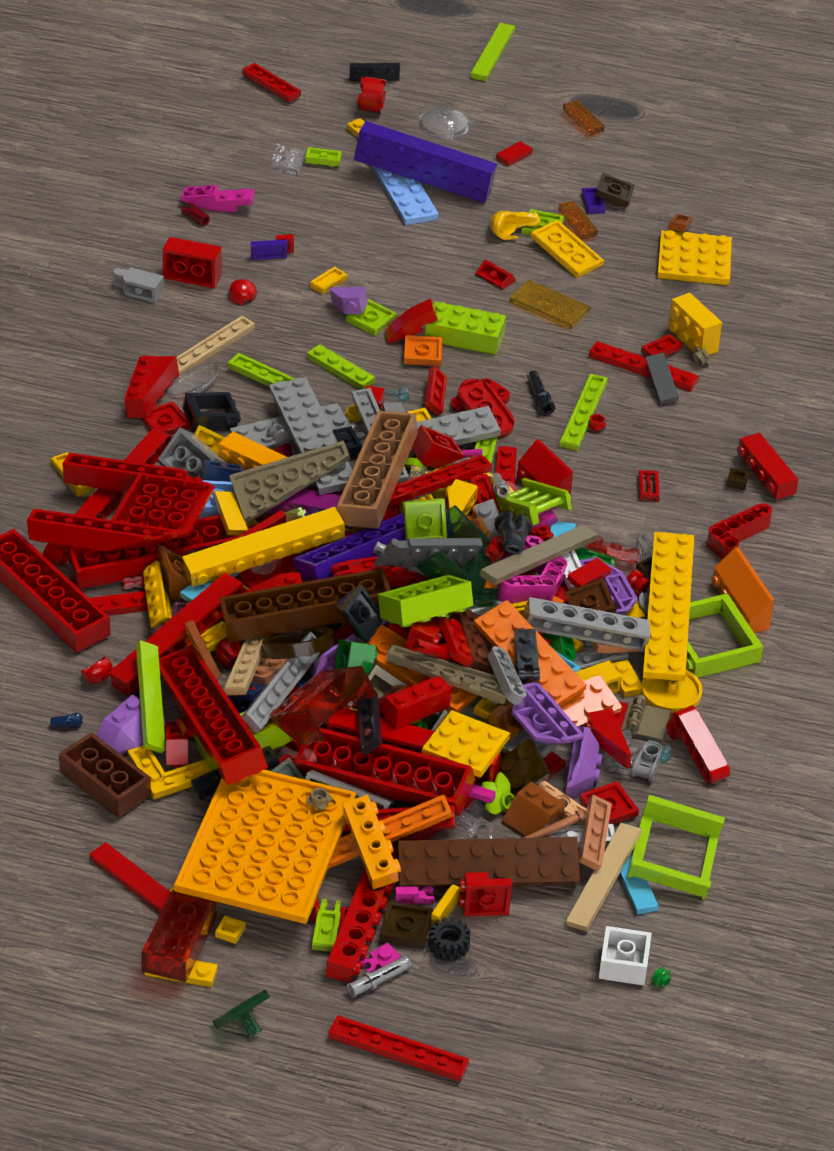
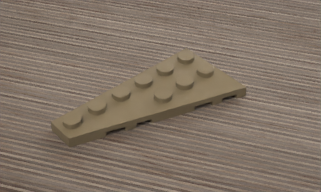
M344 441L229 475L245 523H249L348 462L350 457Z

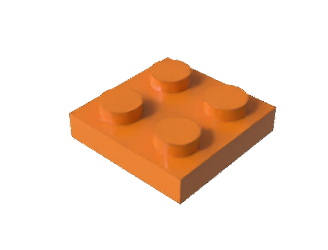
M405 335L404 364L441 366L442 337Z

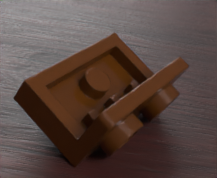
M508 700L504 705L500 704L487 717V724L510 733L507 742L524 729L511 714L514 704Z

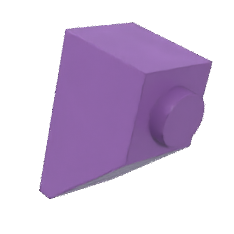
M330 287L329 289L332 305L344 314H362L368 304L365 287Z

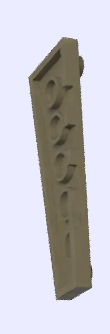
M392 645L388 651L386 660L395 665L409 668L429 677L440 675L446 683L487 698L490 703L495 705H504L507 701L495 675L426 654L413 652L396 645Z

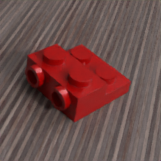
M488 872L465 873V879H460V892H463V894H459L458 898L459 907H463L464 916L509 915L512 891L511 878L489 879Z

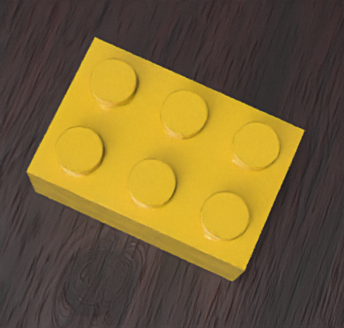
M691 293L673 298L668 323L669 330L694 353L696 352V347H699L700 350H706L709 355L718 352L722 322Z

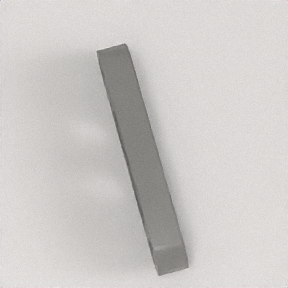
M494 646L487 655V658L506 699L515 705H520L526 697L525 689L508 653L504 649Z

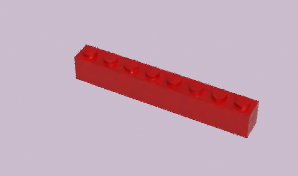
M223 573L144 642L158 646L159 658L191 645L192 642L184 628L185 623L191 620L194 621L200 635H202L222 618L219 597L245 592L243 582L227 573ZM136 649L109 672L112 686L129 697L139 690Z

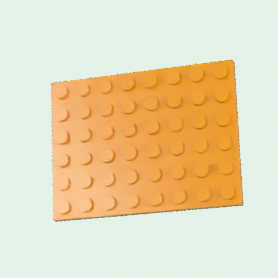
M262 770L258 774L248 776L228 786L223 778H221L176 879L174 891L306 924L347 822L343 813L342 803L356 799V792L267 770ZM315 788H323L332 796V802H329L324 810H318L313 805L306 803V798L311 796V791Z

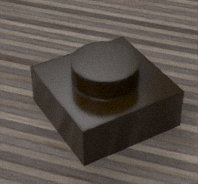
M730 468L727 486L746 489L750 471Z

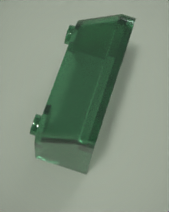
M454 505L445 511L447 538H481L483 546L469 560L465 567L460 568L441 550L419 564L417 568L429 580L450 575L471 581L472 593L476 594L485 587L486 579L480 576L481 569L491 565L492 560L485 554V549L491 541Z

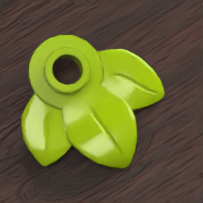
M499 772L494 783L487 781L481 785V787L496 792L493 803L486 802L484 807L490 814L494 815L500 812L506 813L515 798L510 793L508 779Z

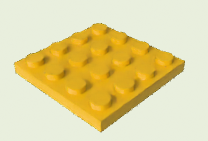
M661 230L657 278L729 285L732 237Z

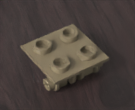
M639 694L634 697L633 702H629L621 730L625 733L663 740L671 710L646 705L645 697Z

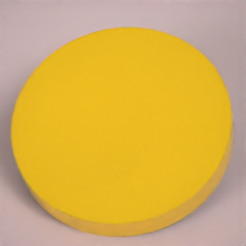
M686 670L685 681L643 678L641 695L645 697L647 705L671 710L670 714L691 705L696 708L701 701L702 684L692 672Z

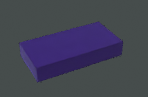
M597 187L582 188L581 194L588 214L605 213L603 199L595 195Z
M287 240L251 242V260L287 258Z

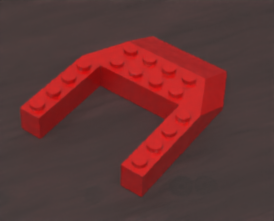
M69 453L62 463L64 483L127 492L111 520L34 508L27 518L29 540L87 548L96 551H113L152 546L189 535L211 497L215 486L204 482L197 476L194 478L189 476L188 472L184 469Z

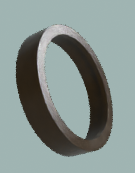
M312 627L272 635L264 639L262 645L266 658L290 659L326 651L335 645L333 629L328 627ZM310 632H312L317 637L315 639L301 642L303 638Z

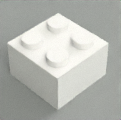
M606 926L599 979L645 985L652 933Z

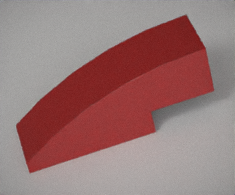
M430 298L409 308L386 328L385 333L388 344L404 339L405 335L413 336L423 332L422 326L438 321L432 299Z

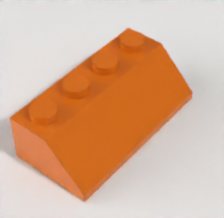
M739 547L734 548L714 567V573L711 577L712 585L718 590L720 595L728 593L754 633L769 630L774 598Z

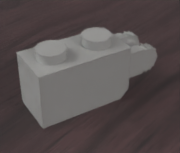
M131 267L128 270L120 268L113 270V276L116 277L113 279V285L123 288V293L127 296L156 303L164 291V276Z

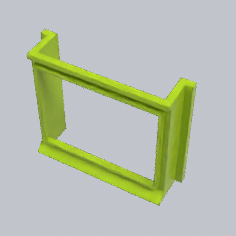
M649 795L639 825L642 834L634 847L627 878L635 876L701 896L705 900L711 886V881H709L718 837L725 817ZM652 821L709 838L700 878L643 861Z

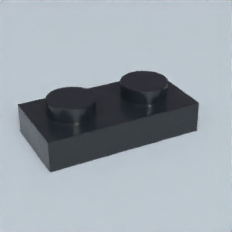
M352 426L333 430L338 442L344 441L349 456L360 453L362 444Z

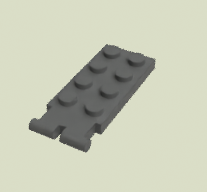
M394 538L376 558L374 565L376 567L393 565V567L427 568L432 566L438 568H462L476 555L483 544L481 538H409L407 541H398Z

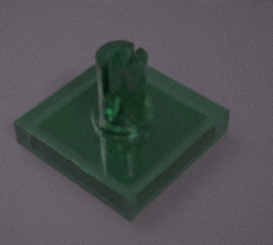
M265 989L246 999L212 1022L216 1029L235 1019H239L248 1036L251 1037L262 1030L251 1013L253 1011L252 1008L264 1002L270 996Z

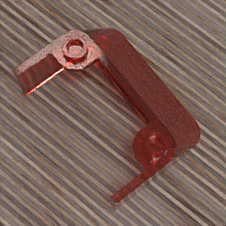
M362 666L325 670L311 678L276 707L269 716L276 726L297 743L307 746L325 740L319 726L340 709L351 710L358 705L357 702L360 699L375 698L377 693Z

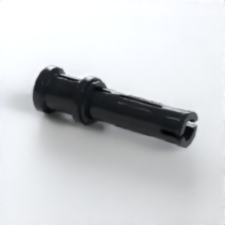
M534 370L530 371L527 378L535 394L534 401L538 405V411L543 416L550 415L555 410V405L551 401V395L545 391L539 373Z

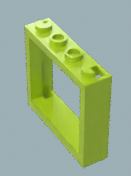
M728 593L690 602L689 620L720 613L742 645V648L699 658L688 642L686 670L692 672L697 678L758 663L762 660L763 645Z

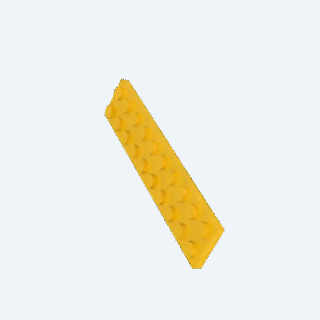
M654 532L647 617L650 627V639L648 644H645L643 678L685 681L694 535Z

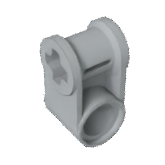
M649 741L643 745L638 758L634 762L631 772L632 777L639 776L648 779L651 783L654 781L661 761L662 747L659 743Z

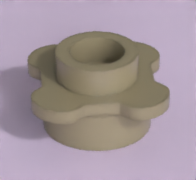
M696 347V352L692 355L694 361L699 366L704 364L709 366V354L707 351Z
M323 788L313 789L311 796L306 798V803L313 805L318 810L326 809V805L332 802V796Z

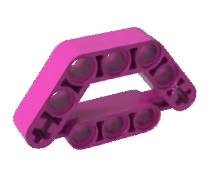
M527 536L524 550L544 541L536 536ZM507 552L504 559L515 554ZM560 556L533 568L540 575L520 576L521 574L497 584L499 586L498 600L501 602L508 600L510 603L528 601V598L532 597L552 601L563 582L567 561Z

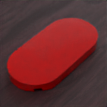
M467 379L460 384L457 398L464 409L468 411L489 406L501 430V436H498V438L508 436L514 428L515 419L493 387L485 381L483 383L479 382V379Z

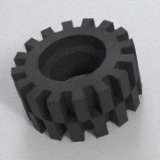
M442 918V923L437 920L436 924L431 926L429 933L431 953L435 952L437 958L441 955V960L449 957V961H453V957H456L457 960L461 959V955L464 957L466 952L469 951L471 937L470 929L467 928L466 923L461 925L462 921L458 919L457 922H454V918H450V921ZM449 936L456 938L457 941L447 942L441 938Z

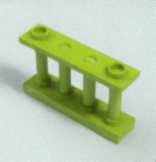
M526 478L521 479L523 488L509 495L507 494V497H499L494 492L501 513L512 511L514 513V520H516L519 514H523L530 520L532 526L539 523V513L548 509L558 507L568 511L572 510L571 496L567 490Z

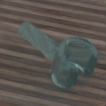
M406 386L400 387L399 390H385L384 393L398 395L402 401L410 399L409 389Z
M664 745L662 747L661 761L667 762L672 757L670 754L672 751L671 746Z

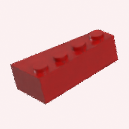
M139 356L124 397L127 418H147L157 405L156 401L164 396L165 389L170 388L173 384L172 380L174 378L177 379L180 375L176 356Z

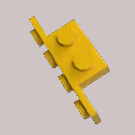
M157 560L148 565L143 571L150 626L154 629L162 622L167 623L172 618L169 596L164 589L161 566Z

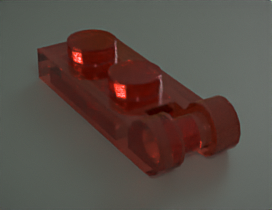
M601 537L585 545L587 549L635 564L641 559L637 548H622V544L613 541L610 544L604 542V539Z

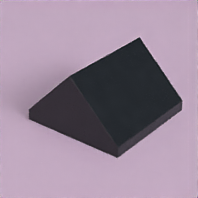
M359 585L336 602L335 605L358 636L365 643H368L383 619L380 617V609L364 587Z

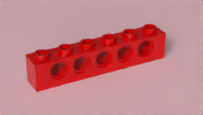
M364 869L327 960L326 977L352 983L355 975H360L363 964L360 961L367 957L369 950L367 944L368 942H373L376 931L374 926H379L382 917L380 911L381 909L385 910L388 902V897L386 896L387 893H392L394 883L373 889Z

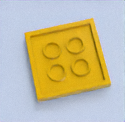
M451 710L422 748V754L470 765L474 775L481 778L509 740L510 733Z

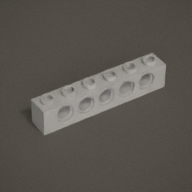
M532 597L528 598L523 611V617L538 632L643 652L645 651V644H648L650 639L649 620Z

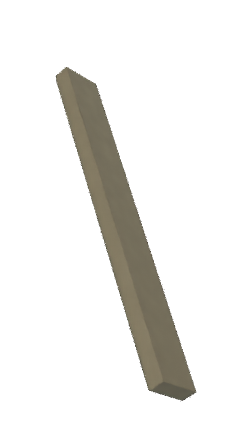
M581 525L526 549L520 554L512 555L481 569L480 576L493 585H497L592 543L598 539L599 534L587 526Z

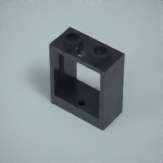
M230 392L185 393L182 408L192 432H196L199 425L211 431H230V428L237 427L238 423H240L241 414L237 411L235 400L232 399ZM200 409H224L226 413H201Z

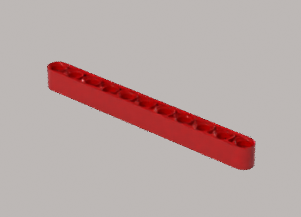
M152 429L124 461L155 465L171 441L172 436ZM98 488L75 514L106 519L122 502L127 492ZM48 543L43 551V556L49 561L63 566L68 562L67 545Z

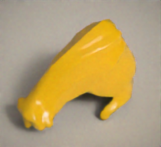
M498 211L491 216L489 227L493 234L502 240L518 239V236H510L515 229L522 226H532L535 228L539 226L541 221L536 212Z

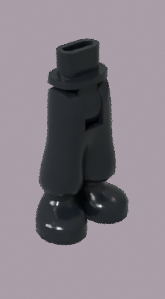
M512 511L503 512L495 518V529L501 536L504 550L509 553L520 554L524 550L527 536L532 531V524L523 514H519L514 523V513Z

